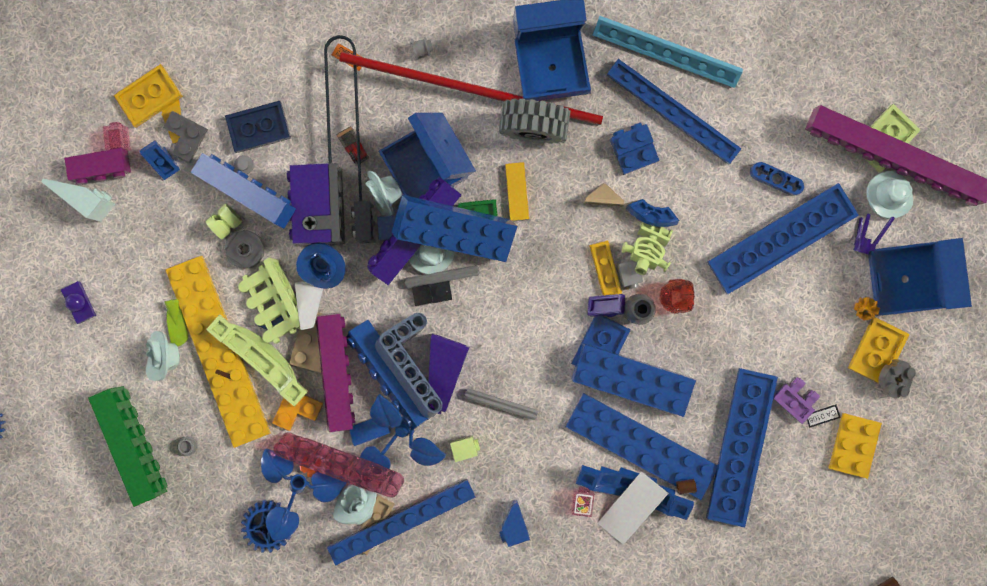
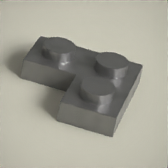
M174 111L171 112L163 127L180 136L172 154L191 163L208 129Z

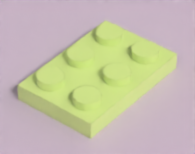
M894 104L890 105L870 126L905 143H909L921 131ZM866 160L878 172H882L885 169L875 160Z

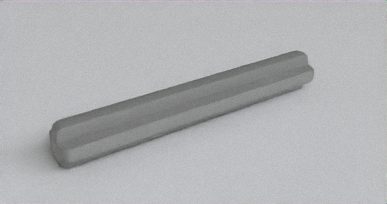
M474 265L405 278L404 282L406 288H413L426 284L478 276L480 272L479 267Z
M469 388L466 389L464 394L465 399L532 420H536L538 410Z

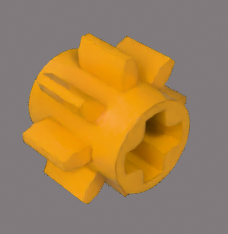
M860 297L859 302L855 303L854 310L857 311L856 316L864 321L874 320L875 315H878L880 310L877 307L878 301L870 297Z

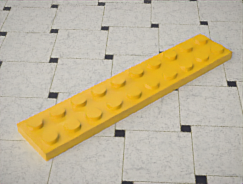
M198 256L165 269L176 299L179 301V307L233 447H238L271 434L243 359L206 330L219 315H222L226 320L227 317L203 256ZM216 370L229 373L231 379L215 374Z

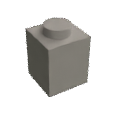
M635 261L617 265L622 287L627 286L628 290L639 287L638 283L643 282L642 275L635 272L637 265Z

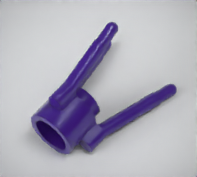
M866 215L864 225H862L863 217H860L853 250L867 255L870 250L875 251L876 245L895 218L893 216L872 244L871 239L865 238L871 215Z

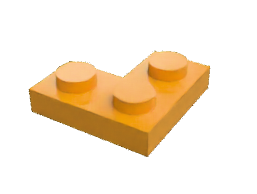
M305 395L294 407L283 397L272 423L290 431L298 414L316 421L324 403Z

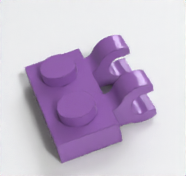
M797 377L790 387L784 384L774 395L773 399L797 421L803 424L815 411L812 405L820 398V395L811 390L805 396V399L800 397L797 393L806 383Z

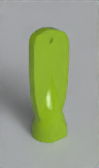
M178 299L164 301L167 308V326L170 342L175 343L177 347L181 346L188 340V331L183 314L179 308Z

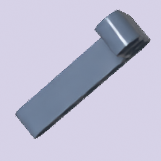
M414 313L381 334L375 343V348L420 413L426 418H432L442 409V401L402 346V344L418 335L427 324L424 314ZM413 321L418 322L420 327L415 326ZM398 330L402 331L405 336H400ZM382 340H386L390 346H385ZM393 356L399 357L401 362H396ZM405 372H409L412 378H408ZM416 387L422 389L423 395L417 392ZM428 403L434 406V411L428 408Z

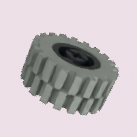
M532 99L506 100L502 105L499 132L501 135L512 139H519L520 141L543 144L564 143L567 141L570 110L555 103H546V101L539 102Z

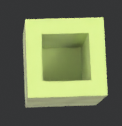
M473 435L450 442L455 462L478 456L477 451L480 450L478 439L474 440Z

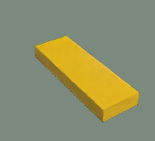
M524 162L505 164L510 220H529Z
M608 240L589 245L602 295L622 294Z

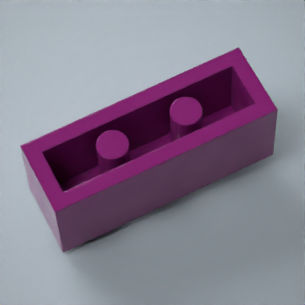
M123 148L64 158L67 179L76 183V185L88 184L89 180L102 182L107 180L106 177L112 176L116 179L126 177L125 174L131 173L128 151Z

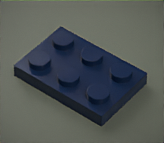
M281 101L225 115L235 153L291 139Z

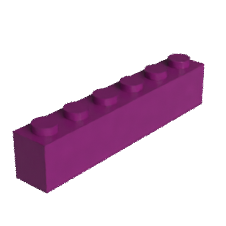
M340 313L316 316L327 429L329 432L353 429L352 424L355 423V414L351 412L350 406L353 404V395L349 393L348 388L351 385V376L347 374L346 369L349 366V357L345 355L344 347H347V338L343 336L342 328H345L344 316L341 317Z

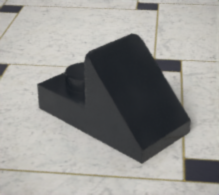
M449 281L412 288L415 306L453 300Z

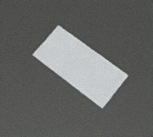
M641 471L597 524L624 545L668 495V492Z

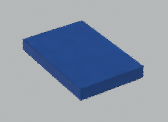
M594 316L571 364L576 366L583 343L619 354L631 329L605 316Z

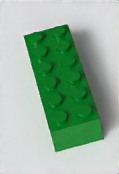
M124 386L109 388L88 397L133 507L168 492L166 489L168 487L167 481L164 477H161L159 472L160 465L153 458V448L144 436L145 429L138 422V412L129 400L131 399L129 391Z

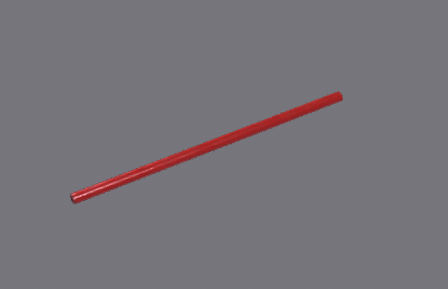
M341 52L339 62L503 102L506 100L511 101V99H523V96L344 52ZM564 107L570 110V118L597 125L602 123L603 116Z

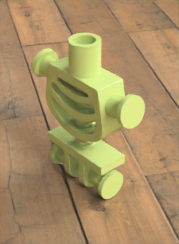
M642 222L637 233L642 237H639L633 246L624 242L622 253H631L630 259L637 262L635 268L637 274L645 275L648 268L655 270L657 266L664 269L663 272H666L671 262L667 263L662 258L665 255L664 247L670 241L672 229L669 231L664 227H656Z

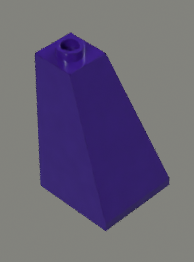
M434 333L431 336L428 383L442 401V409L438 412V414H441L442 412L446 413L470 346ZM428 403V404L430 405V407H431V408L433 409V411H434V410H435V409H434V406H433L432 404Z

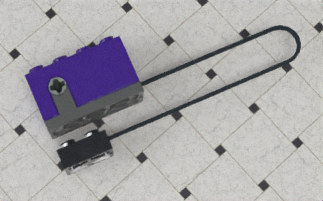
M343 35L330 38L324 48L329 164L289 165L290 171H287V181L290 182V190H288L287 195L291 201V206L296 208L289 220L292 221V229H289L290 241H293V244L298 246H308L313 243H323L326 245L345 244L342 168L337 163H332L327 58L328 46L336 39L347 40L352 45L353 55H356L354 43L350 38ZM353 65L359 201H354V207H351V217L355 220V226H352V237L360 244L376 243L374 205L370 201H362L357 66Z

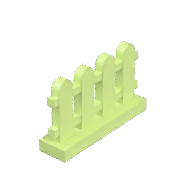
M267 258L263 261L264 265L258 267V272L251 276L244 275L242 277L243 281L239 283L238 288L241 292H250L252 297L247 300L246 305L250 309H258L259 314L255 316L254 321L259 326L266 325L268 329L263 333V340L277 344L281 342L279 338L289 332L291 334L296 333V329H300L296 295L279 261ZM266 282L267 288L257 293L255 288ZM274 299L276 304L265 310L263 304ZM282 315L284 321L273 327L271 321Z

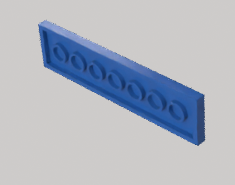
M837 183L707 261L725 293L730 294L859 215L841 185Z
M742 368L738 369L717 464L718 469L715 474L706 518L709 520L744 528L746 526L776 389L777 376Z
M585 393L582 394L565 426L676 486V481L694 479L697 492L689 494L702 500L718 469V465Z

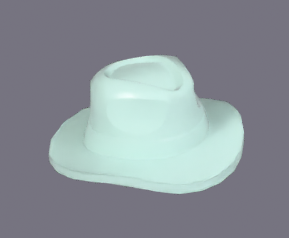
M897 171L881 172L869 182L866 189L867 199L872 210L878 216L890 219L892 216L898 218L908 213L913 206V189L910 182L898 174Z
M368 171L367 175L370 181H367L365 185L369 188V192L372 193L377 209L384 216H392L394 211L391 205L402 196L396 180L392 176L379 178L375 172Z
M421 245L409 259V262L421 273H437L445 270L451 264L455 251Z
M154 331L146 344L149 347V351L146 352V356H148L146 375L152 381H161L166 377L167 371L173 370L178 366L180 357L176 344L168 343L163 332Z
M357 481L348 485L337 499L333 518L341 524L357 525L363 524L370 519L377 496L374 485L367 481Z

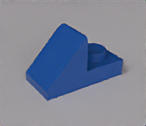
M156 140L139 150L143 158L163 180H166L180 170L166 147L162 148Z

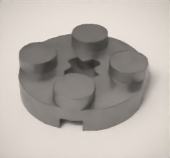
M248 230L235 232L228 237L225 243L226 257L236 267L252 268L264 256L265 245L262 239L254 232ZM248 245L249 252L241 254L242 249L240 247Z
M899 359L891 360L892 363L890 365L886 364L879 376V385L883 389L881 392L891 398L906 397L910 392L916 371L905 361Z

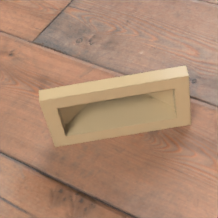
M604 183L585 198L584 204L622 207L624 200Z

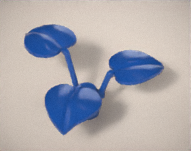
M381 394L377 396L370 409V416L381 427H388L389 425L391 428L395 427V435L381 453L374 446L366 447L362 451L360 462L367 470L383 474L390 469V460L384 454L398 436L403 438L409 435V448L413 449L410 456L420 465H435L445 458L446 454L430 440L420 437L413 441V433L415 431L404 424L403 416L401 417L399 411Z
M265 449L261 459V470L264 478L271 483H278L282 478L290 480L289 488L292 492L286 510L283 507H276L267 514L266 527L273 541L284 540L297 530L299 515L289 511L295 495L302 493L305 487L313 489L315 499L325 503L337 498L346 486L347 481L340 475L330 471H318L311 477L312 485L301 474L288 477L286 475H289L294 467L292 458L284 452Z

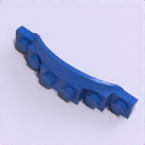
M582 465L576 478V484L586 487L591 491L621 496L640 473L620 467L619 471H615L601 466L600 470H596ZM649 477V478L652 479L655 483H657V479H656V478ZM659 485L668 492V495L655 509L668 516L687 520L694 507V501L676 496L674 489Z

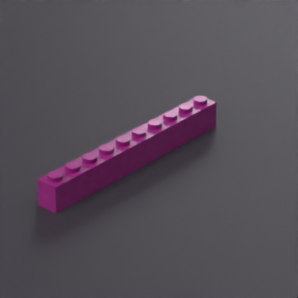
M819 105L813 108L805 130L810 132V135L817 138L823 137L832 145H841L850 153H859L866 160H875L880 163V166L897 170L898 174L903 176H911L918 183H927L931 185L932 189L945 191L952 198H961L970 206L987 203V178L827 107Z

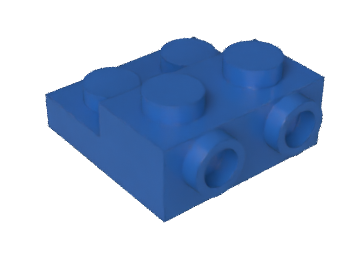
M640 122L631 126L630 131L624 132L622 129L613 133L614 137L610 139V143L623 175L660 161L647 124L642 125Z

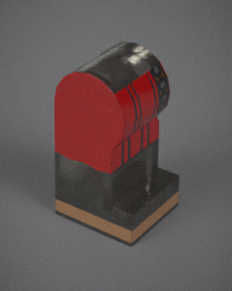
M349 126L336 135L357 166V138L354 129ZM360 142V157L362 163L365 160L369 159V156L367 155L364 147Z

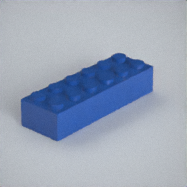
M402 195L392 233L398 240L506 262L518 226L507 218Z
M586 343L582 344L571 377L575 383L682 417L685 416L696 382L692 377Z

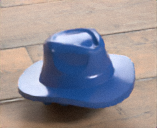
M313 243L306 246L300 252L296 262L298 275L305 282L318 288L329 289L339 285L346 272L343 256L333 247L323 243Z

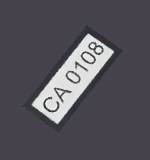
M837 404L814 411L807 419L809 428L841 418Z

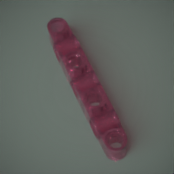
M289 432L284 433L273 447L274 452L279 457L390 498L397 496L404 484V477L396 471Z

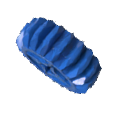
M263 500L261 504L256 502L254 507L248 508L249 513L246 512L243 515L246 519L242 520L241 524L246 527H243L241 532H247L243 539L249 538L248 546L254 543V550L261 547V553H264L267 548L268 552L271 553L274 548L278 551L281 545L285 546L287 544L285 539L273 541L267 528L263 526L266 523L267 514L270 510L280 507L281 502H278L276 506H274V500H270L269 504L266 500ZM262 512L261 523L253 525L255 516ZM255 532L261 533L264 537V540L261 539Z

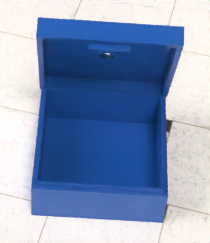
M556 0L515 6L513 14L515 49L523 99L542 101L591 94L580 31L587 21L584 0ZM554 65L556 69L551 71L549 66Z
M443 112L414 113L408 117L414 131L378 151L396 180L402 194L410 197L419 198L421 195H425L429 190L431 182L438 179L439 176L454 187L476 172Z
M963 238L875 249V251L870 250L868 259L873 298L875 301H878L877 307L880 308L879 314L876 316L942 308L972 307ZM904 275L908 277V282L906 283L902 282Z

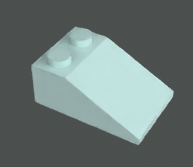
M42 179L41 181L88 219L102 222L115 205L108 193L105 191L101 192L96 188L92 190L48 179Z

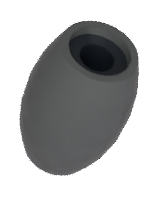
M635 294L626 300L624 315L633 324H647L655 316L656 306L648 295ZM638 306L641 307L640 313L638 312Z

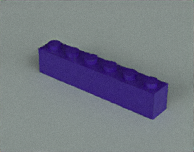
M439 176L438 179L431 182L429 190L425 195H421L419 199L453 206L461 197V194ZM392 233V236L382 243L380 251L376 256L373 255L369 259L367 268L371 274L389 285L422 244L398 240Z

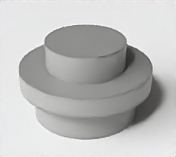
M242 155L235 160L234 167L237 172L240 170L245 174H249L254 168V163L250 157Z
M188 436L180 439L177 445L179 453L184 456L194 454L197 450L196 440Z

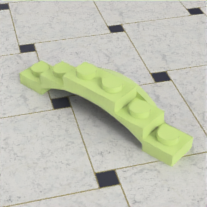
M219 315L206 329L217 340L225 344L256 369L294 407L307 394L308 391L297 382L296 376L287 360L273 345L265 342L261 336L244 327L231 324L222 315Z

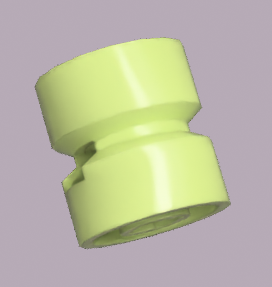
M225 203L218 209L217 215L213 214L205 222L223 240L231 233V228H237L243 221Z

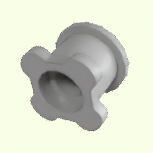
M424 37L423 40L414 42V39H411L416 60H419L418 56L426 54L430 56V52L433 51L431 40H427Z

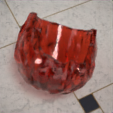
M673 279L665 283L659 294V300L663 308L673 314L692 311L695 299L693 283L684 279Z

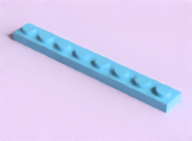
M599 16L593 32L595 37L733 88L736 87L743 73V68Z

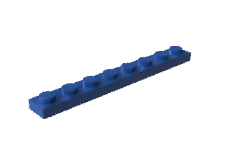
M619 58L606 76L728 165L731 164L742 149Z
M465 479L329 545L327 549L336 566L474 499L476 496L468 479Z

